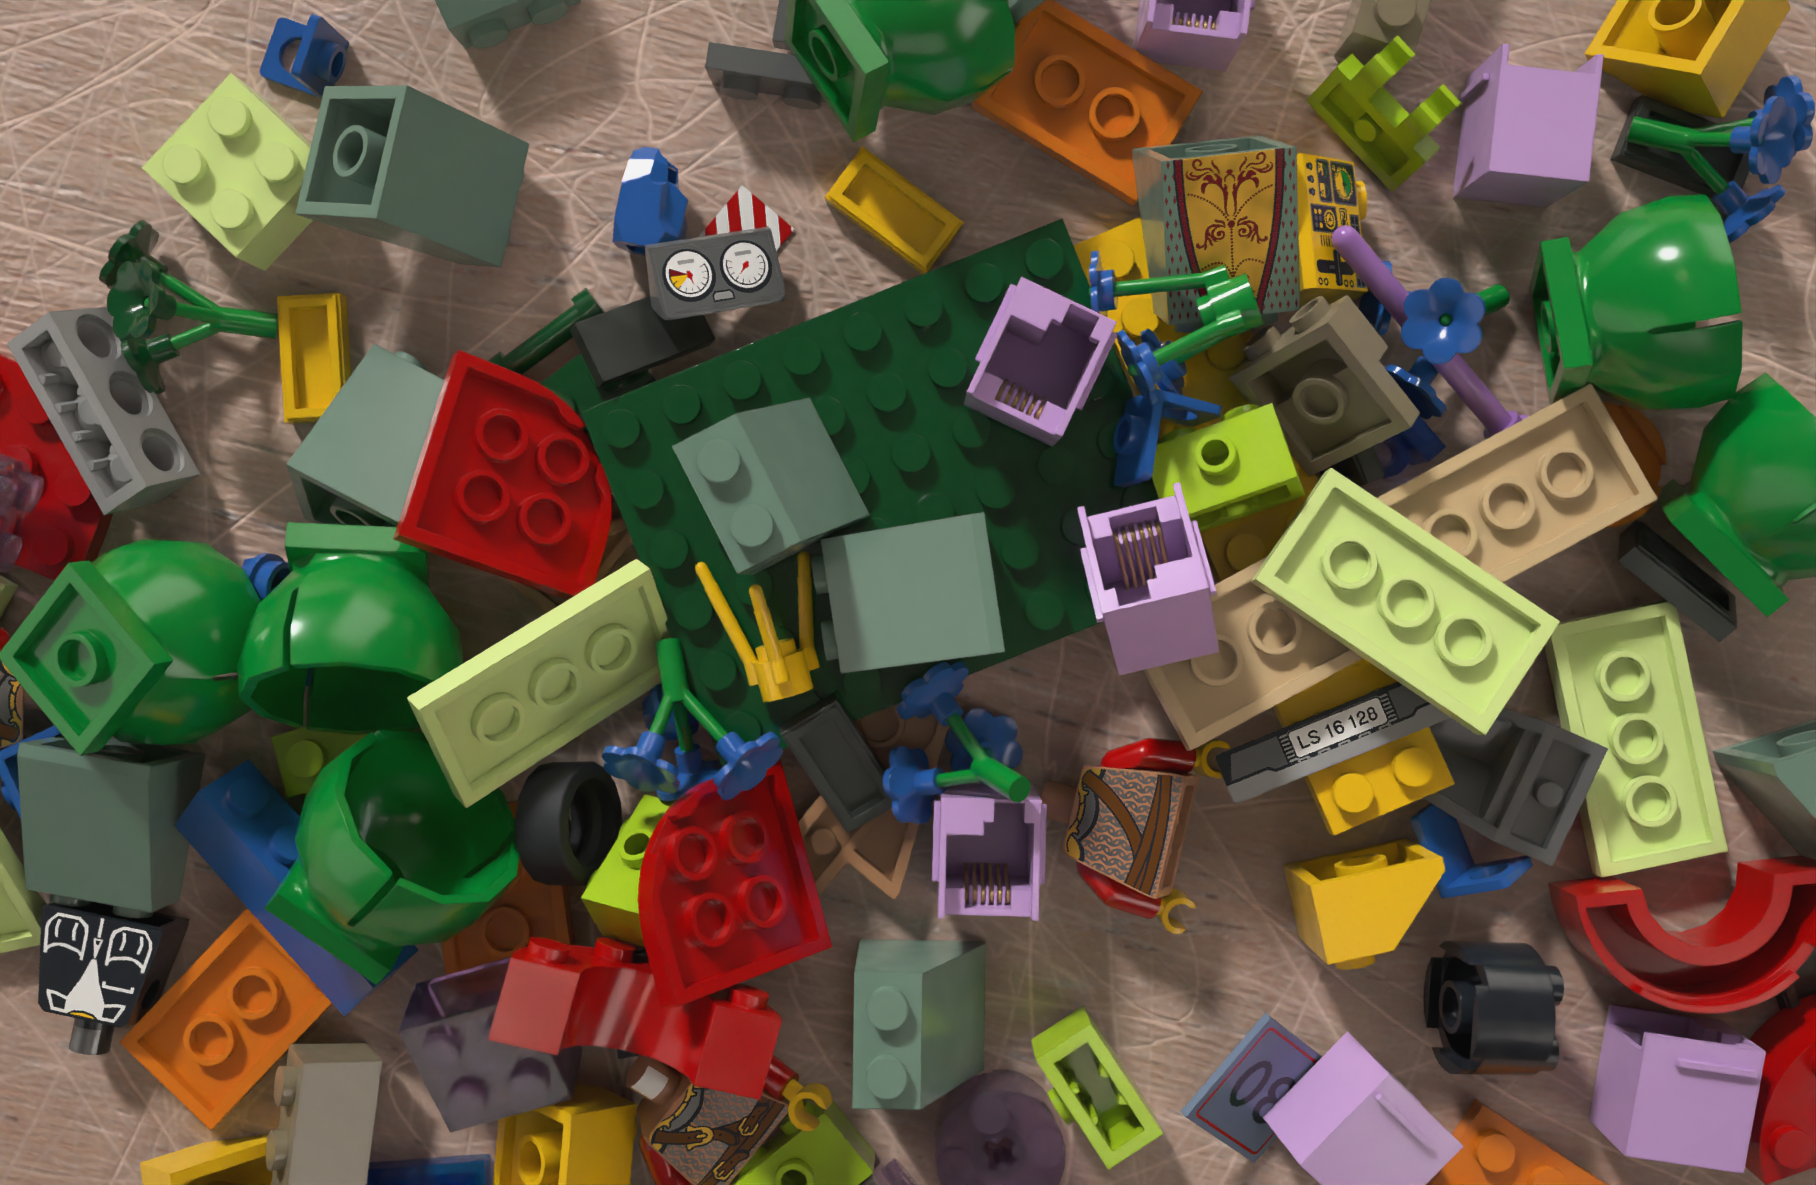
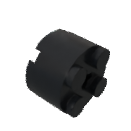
M1444 941L1440 944L1439 947L1446 950L1443 957H1431L1426 970L1423 996L1426 1028H1438L1443 1046L1432 1047L1435 1058L1440 1066L1450 1074L1532 1076L1540 1071L1554 1070L1559 1061V1045L1555 1037V1006L1561 1003L1564 995V983L1559 969L1556 966L1545 965L1538 952L1526 943Z

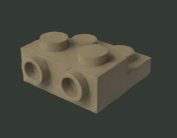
M1348 295L1332 304H1329L1323 296H1318L1301 307L1291 317L1289 322L1292 327L1279 333L1272 324L1257 332L1243 345L1241 350L1246 356L1229 378L1250 404H1256L1260 407L1270 403L1273 404L1291 455L1309 477L1411 428L1420 414L1419 410L1379 361L1387 350L1388 345Z

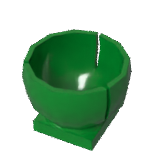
M787 0L784 40L853 142L876 131L879 111L884 106L936 115L973 103L1013 71L1012 67L1015 66V26L1007 0Z
M1706 194L1669 196L1622 212L1600 230L1579 252L1571 251L1569 237L1540 242L1529 286V294L1550 405L1589 384H1592L1596 391L1638 410H1688L1734 398L1742 371L1743 322L1736 320L1696 328L1697 321L1742 313L1735 261L1721 215Z
M1765 372L1738 390L1734 398L1729 399L1704 427L1691 481L1681 485L1673 478L1661 488L1656 501L1670 522L1766 617H1769L1789 601V598L1783 591V586L1788 580L1816 577V417Z
M287 522L285 550L290 574L258 604L250 621L237 664L239 698L259 716L300 728L303 726L304 691L308 669L312 668L307 696L306 730L360 735L371 732L375 733L378 730L411 731L420 728L407 697L464 663L460 630L429 589L428 551L393 540L397 527Z
M141 539L107 551L92 563L89 560L68 563L0 651V660L80 756L101 751L112 736L120 742L157 745L196 743L215 734L252 710L239 698L238 675L213 677L238 672L237 664L247 630L261 600L245 570L207 543Z
M391 730L371 732L321 769L304 800L295 837L298 858L264 909L377 985L391 971L405 945L445 942L472 925L503 896L517 876L520 856L516 847L514 816L503 792L499 788L465 808L453 795L423 733Z

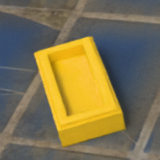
M863 146L824 197L826 203L921 274L931 271L964 226L963 221Z
M341 293L277 296L284 423L292 425L317 423L352 374L347 296Z

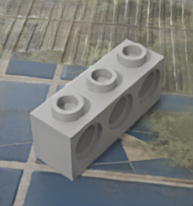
M107 307L51 311L9 341L7 345L102 513L109 515L159 503L201 475L154 392L148 393L144 389L136 372L131 369L124 358L120 346L121 341L113 332V318L108 312Z

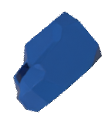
M642 147L632 152L622 180L614 216L612 242L624 251L646 256L645 245L685 239L687 230L685 213L688 199L678 189V168L668 162L658 148Z

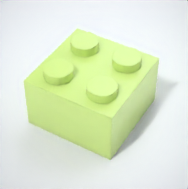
M232 73L224 79L142 167L236 258L263 271H266L313 221L312 219L295 214L312 143L266 99Z

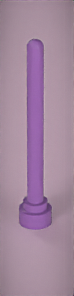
M1347 225L1338 227L1332 234L1331 242L1333 247L1402 328L1404 322L1408 319L1404 312V302L1409 293L1353 227ZM1459 353L1445 364L1431 363L1485 426L1484 437L1486 439L1529 417L1527 415H1518L1516 411H1506Z

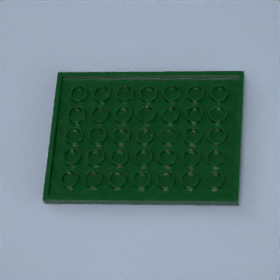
M1063 219L580 411L639 560L650 568L668 618L665 625L671 638L680 639L687 680L693 695L728 733L736 732L746 743L756 741L764 734L773 732L780 738L779 746L785 749L789 746L780 735L779 724L834 692L855 721L902 702L901 693L904 688L911 682L923 678L929 669L939 663L947 662L951 666L954 663L963 662L969 669L968 675H971L1099 624L1097 623L1080 549L1086 548V543L1077 508L1084 506L1086 516L1089 517L1159 499L1152 476L1148 481L1125 488L1114 485L1118 453L1115 452L1113 447L1114 433L1119 420L1124 415L1126 401L1134 398L1114 346L1112 345L1083 409H1075L1063 436L1053 447L964 405L967 390L980 365V362L976 361L975 358L1010 284L1017 286L1020 278L1023 277L1092 310L1091 297L1088 293L1090 286ZM810 398L870 516L827 538L984 512L1005 652L841 673L839 659L828 661L826 659L821 621L833 619L829 593L819 595L816 593L811 563L814 646L820 665L819 668L809 671L814 688L788 698L763 702L759 685L749 686L744 664L704 590L705 588L695 571V566L699 562L706 563L757 657L755 648L764 644L749 594V588L754 584L761 586L778 641L794 638L796 648H800L797 557L800 552L755 575L737 574L672 446L736 413ZM821 541L802 551L808 552L810 557L811 555L823 554ZM710 735V738H711L712 743H713V745H714V748H715V750H716L717 742H716V740ZM716 751L723 768L727 764V762Z

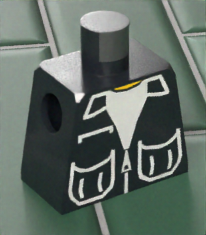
M92 902L91 905L84 907H69L54 903L43 906L41 914L38 1004L45 1012L75 1018L69 1043L71 1051L84 1055L108 1053L111 1047L114 1028L130 1027L139 1022L160 1000L188 929L190 919L154 912L153 916L149 918H127L113 914V905Z

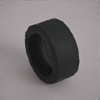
M593 761L542 764L527 777L518 797L515 815V837L522 866L533 880L545 885L587 886L590 876L595 870L599 869L617 840L622 826L621 801L616 783L611 775L604 770L603 766ZM570 808H571V823H572V826H571V833H570V839H569L568 819H569V812H570Z

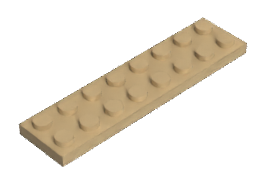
M1589 384L1381 495L1377 499L1503 583L1658 498L1593 385ZM1266 558L1215 584L1217 594L1210 597L1219 652L1143 670L1187 751L1203 745L1362 659L1360 655L1251 582Z

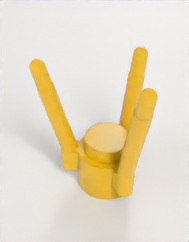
M801 551L797 557L799 649L796 648L794 638L778 641L770 610L767 607L761 586L754 584L749 588L754 614L764 644L755 648L757 657L706 563L699 562L695 566V571L705 588L704 590L744 664L749 686L759 685L763 702L788 698L813 689L809 671L820 667L814 646L811 557L806 551Z

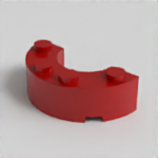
M1802 855L1738 862L1736 885L1724 909L1706 924L1682 932L1663 930L1650 914L1643 890L1613 876L1548 883L1556 916L1565 934L1579 953L1609 978L1654 1003L1675 1010L1702 1014L1726 1013L1764 1002L1782 992L1800 978L1795 972L1807 960L1814 948H1816V860Z
M533 937L529 939L527 947L516 950L512 954L488 1040L558 1055L562 1049L573 1046H601L625 1050L672 1066L686 1075L694 1086L757 1100L761 1099L782 1024L780 1015L767 1005L769 999L767 992L749 985L736 984L684 1005L662 1009L648 957L635 955V947L629 943L601 937L597 938L595 947L566 945L547 938Z
M1816 994L1800 999V1004L1793 1009L1783 1008L1768 1019L1750 1038V1041L1766 1051L1745 1167L1765 1185L1816 1167Z

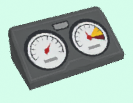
M769 227L645 245L651 308L664 320H674L786 300L785 285L772 231Z

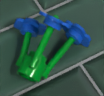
M1091 252V264L1089 265L1091 287L1088 291L1091 297V307L1093 311L1106 317L1109 310H1117L1118 297L1207 288V295L1196 298L1204 327L1174 342L1170 340L1159 342L1156 335L1150 329H1146L1141 332L1142 343L1136 346L1132 340L1130 341L1124 330L1116 333L1118 334L1117 340L1121 348L1122 357L1128 367V373L1132 376L1141 395L1147 398L1151 405L1158 402L1155 383L1161 390L1183 395L1181 389L1185 385L1183 376L1187 374L1184 361L1226 338L1264 325L1247 274L1244 273L1230 279L1225 264L1203 273L1117 282L1114 269L1104 270L1102 268L1100 252Z

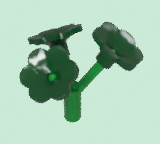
M140 220L133 225L128 234L120 236L114 242L108 254L109 260L100 271L99 281L110 289L107 297V310L114 317L113 332L121 341L120 346L124 358L131 369L136 372L140 383L148 393L154 392L158 395L165 392L166 389L160 375L159 364L180 356L179 349L219 332L276 339L278 314L221 307L167 273L168 266L150 255L158 242L159 232L154 230L152 225L145 220ZM162 286L166 287L167 289L177 294L184 300L188 301L192 305L176 302L175 297L173 295L166 294ZM173 316L207 322L173 337L167 332L148 341L146 340L154 332L156 318L170 320Z

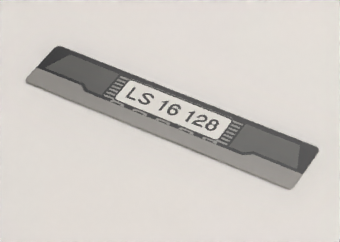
M1396 682L1222 752L1215 759L1234 803H1241L1451 717L1401 683Z

